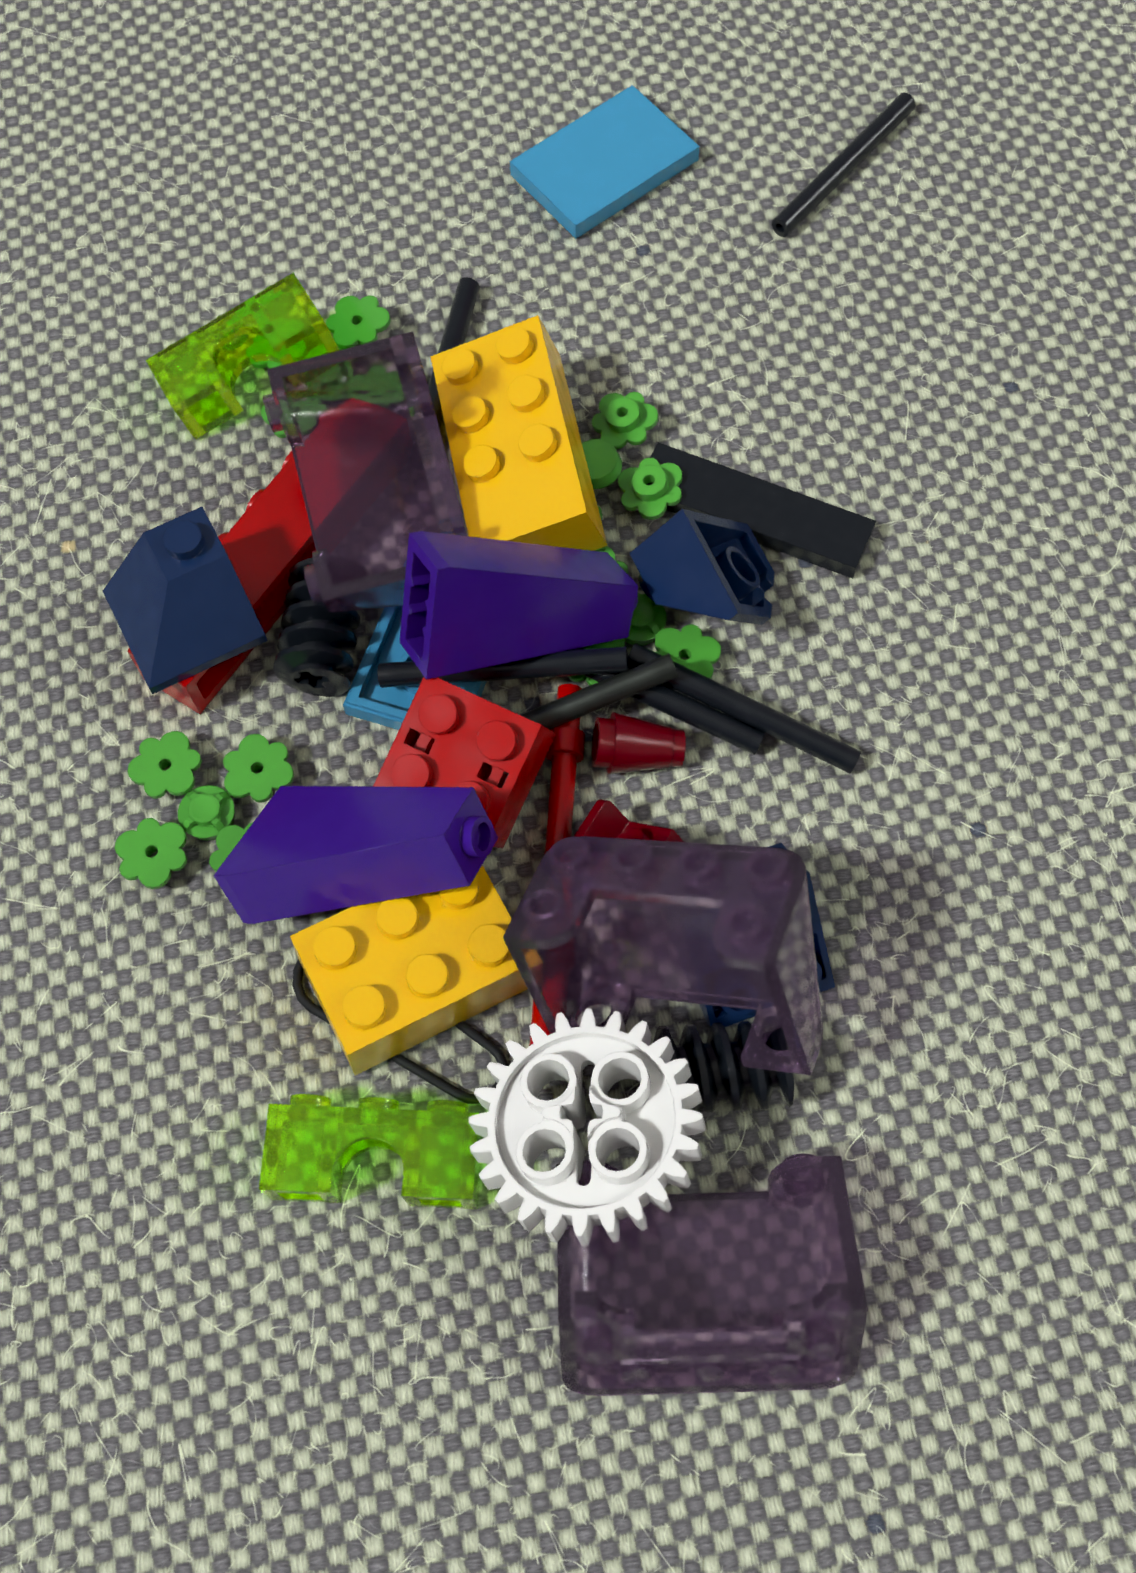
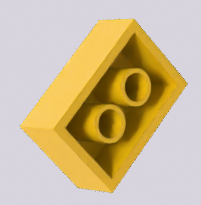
M483 865L470 886L352 906L290 936L301 966L355 1076L444 1032L459 1022L465 1021L534 986L535 960Z

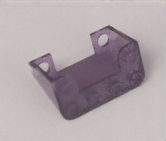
M589 836L564 838L547 851L541 859L503 939L550 1034L556 1032L555 1021L557 1013L562 1012L571 1028L580 1027L577 1024L579 1015L586 1008L595 1004H604L611 1007L608 1018L598 1026L605 1027L614 1011L621 1013L626 1025L637 997L757 1010L740 1057L743 1067L812 1076L822 1045L824 1029L806 866L799 855L791 850L772 847ZM780 1027L783 1029L789 1046V1050L777 1051L766 1045L769 1035Z

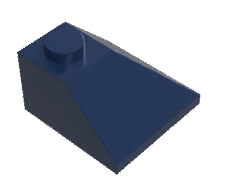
M199 507L143 532L103 589L104 596L152 694L268 641L232 563L203 507Z

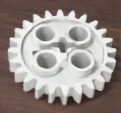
M591 1008L585 1009L580 1027L574 1028L570 1027L567 1018L562 1012L557 1013L555 1021L556 1032L548 1036L535 1023L529 1025L533 1044L528 1048H524L512 1040L505 1043L513 1059L512 1063L509 1066H505L500 1063L489 1062L487 1068L496 1081L497 1086L496 1088H476L474 1092L481 1106L489 1111L470 1116L468 1122L477 1135L485 1137L470 1146L471 1153L477 1162L488 1164L478 1174L488 1190L500 1188L495 1200L505 1214L521 1206L517 1219L528 1232L536 1227L545 1217V1232L550 1240L555 1243L561 1239L568 1225L573 1226L581 1246L589 1245L593 1228L599 1225H603L613 1243L618 1242L620 1236L619 1220L629 1217L641 1231L648 1229L643 1208L652 1203L657 1208L669 1213L672 1210V1206L664 1189L666 1185L671 1184L688 1189L691 1184L687 1171L679 1162L701 1161L702 1158L699 1143L687 1137L706 1131V1125L702 1113L690 1110L700 1104L702 1099L698 1084H684L691 1076L686 1058L670 1061L674 1050L671 1040L667 1036L658 1039L650 1045L651 1033L648 1023L643 1020L635 1025L627 1034L622 1015L618 1011H614L605 1027L597 1025ZM587 1065H593L595 1067L591 1076V1087L589 1085V1099L598 1119L590 1120L588 1124L587 1139L591 1162V1180L586 1186H580L578 1181L583 1169L585 1149L576 1129L583 1128L586 1123V1099L582 1086L583 1069ZM633 1079L640 1082L636 1092L628 1098L614 1099L607 1096L610 1088L620 1080ZM557 1080L568 1082L567 1089L556 1099L548 1101L538 1099L539 1092L546 1084ZM630 1147L639 1151L638 1158L634 1164L625 1170L613 1171L604 1167L606 1159L618 1148ZM559 1148L566 1151L560 1165L553 1170L545 1172L533 1170L535 1160L547 1149Z

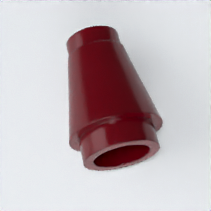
M612 712L610 718H596L591 746L593 767L606 768L607 774L610 775L682 767L686 749L684 730L672 729L671 727Z

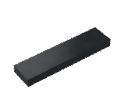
M657 443L650 458L656 459L659 465L663 463L678 465L683 476L682 482L678 486L682 492V499L677 505L667 506L666 510L678 513L681 509L746 523L760 545L853 579L874 531L875 520L668 445Z

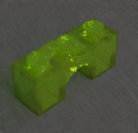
M293 272L179 341L169 345L148 358L146 362L170 405L196 440L244 411L236 398L235 384L239 375L248 366L260 361L276 362L286 370L293 382L341 352L325 321Z
M295 1094L290 1096L289 1105L269 1104L259 1190L272 1200L341 1203L343 1177L352 1160L368 1150L385 1149L397 1154L402 1160L403 1182L401 1196L409 1206L478 1209L480 1186L478 1174L481 1171V1163H478L471 1153L470 1146L483 1139V1137L477 1135L468 1123L469 1117L478 1113L468 1112V1104L452 1100H433L427 1102V1110L399 1109L400 1102L394 1099L364 1097L359 1099L358 1107L331 1106L332 1099L329 1097L313 1094Z

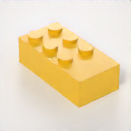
M538 315L431 356L468 536L591 551L608 546L561 357Z

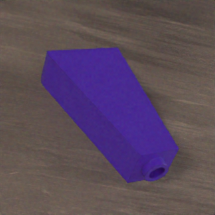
M426 531L409 533L400 644L427 680L628 638L633 611L638 604V585L608 552Z
M280 786L213 876L243 923L256 924L470 886L485 859L492 851L498 836L474 787Z

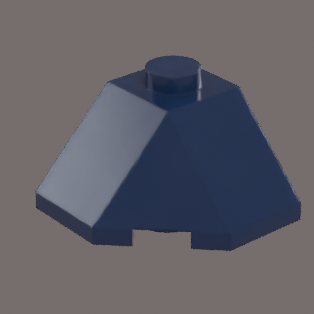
M681 509L629 553L640 573L638 581L642 590L657 605L730 621L763 625L771 618L772 604L764 598V595L768 589L774 586L775 572L752 530L746 523Z

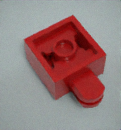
M423 677L373 787H474L498 836L493 847L503 849L556 733L539 723L438 677L427 680Z

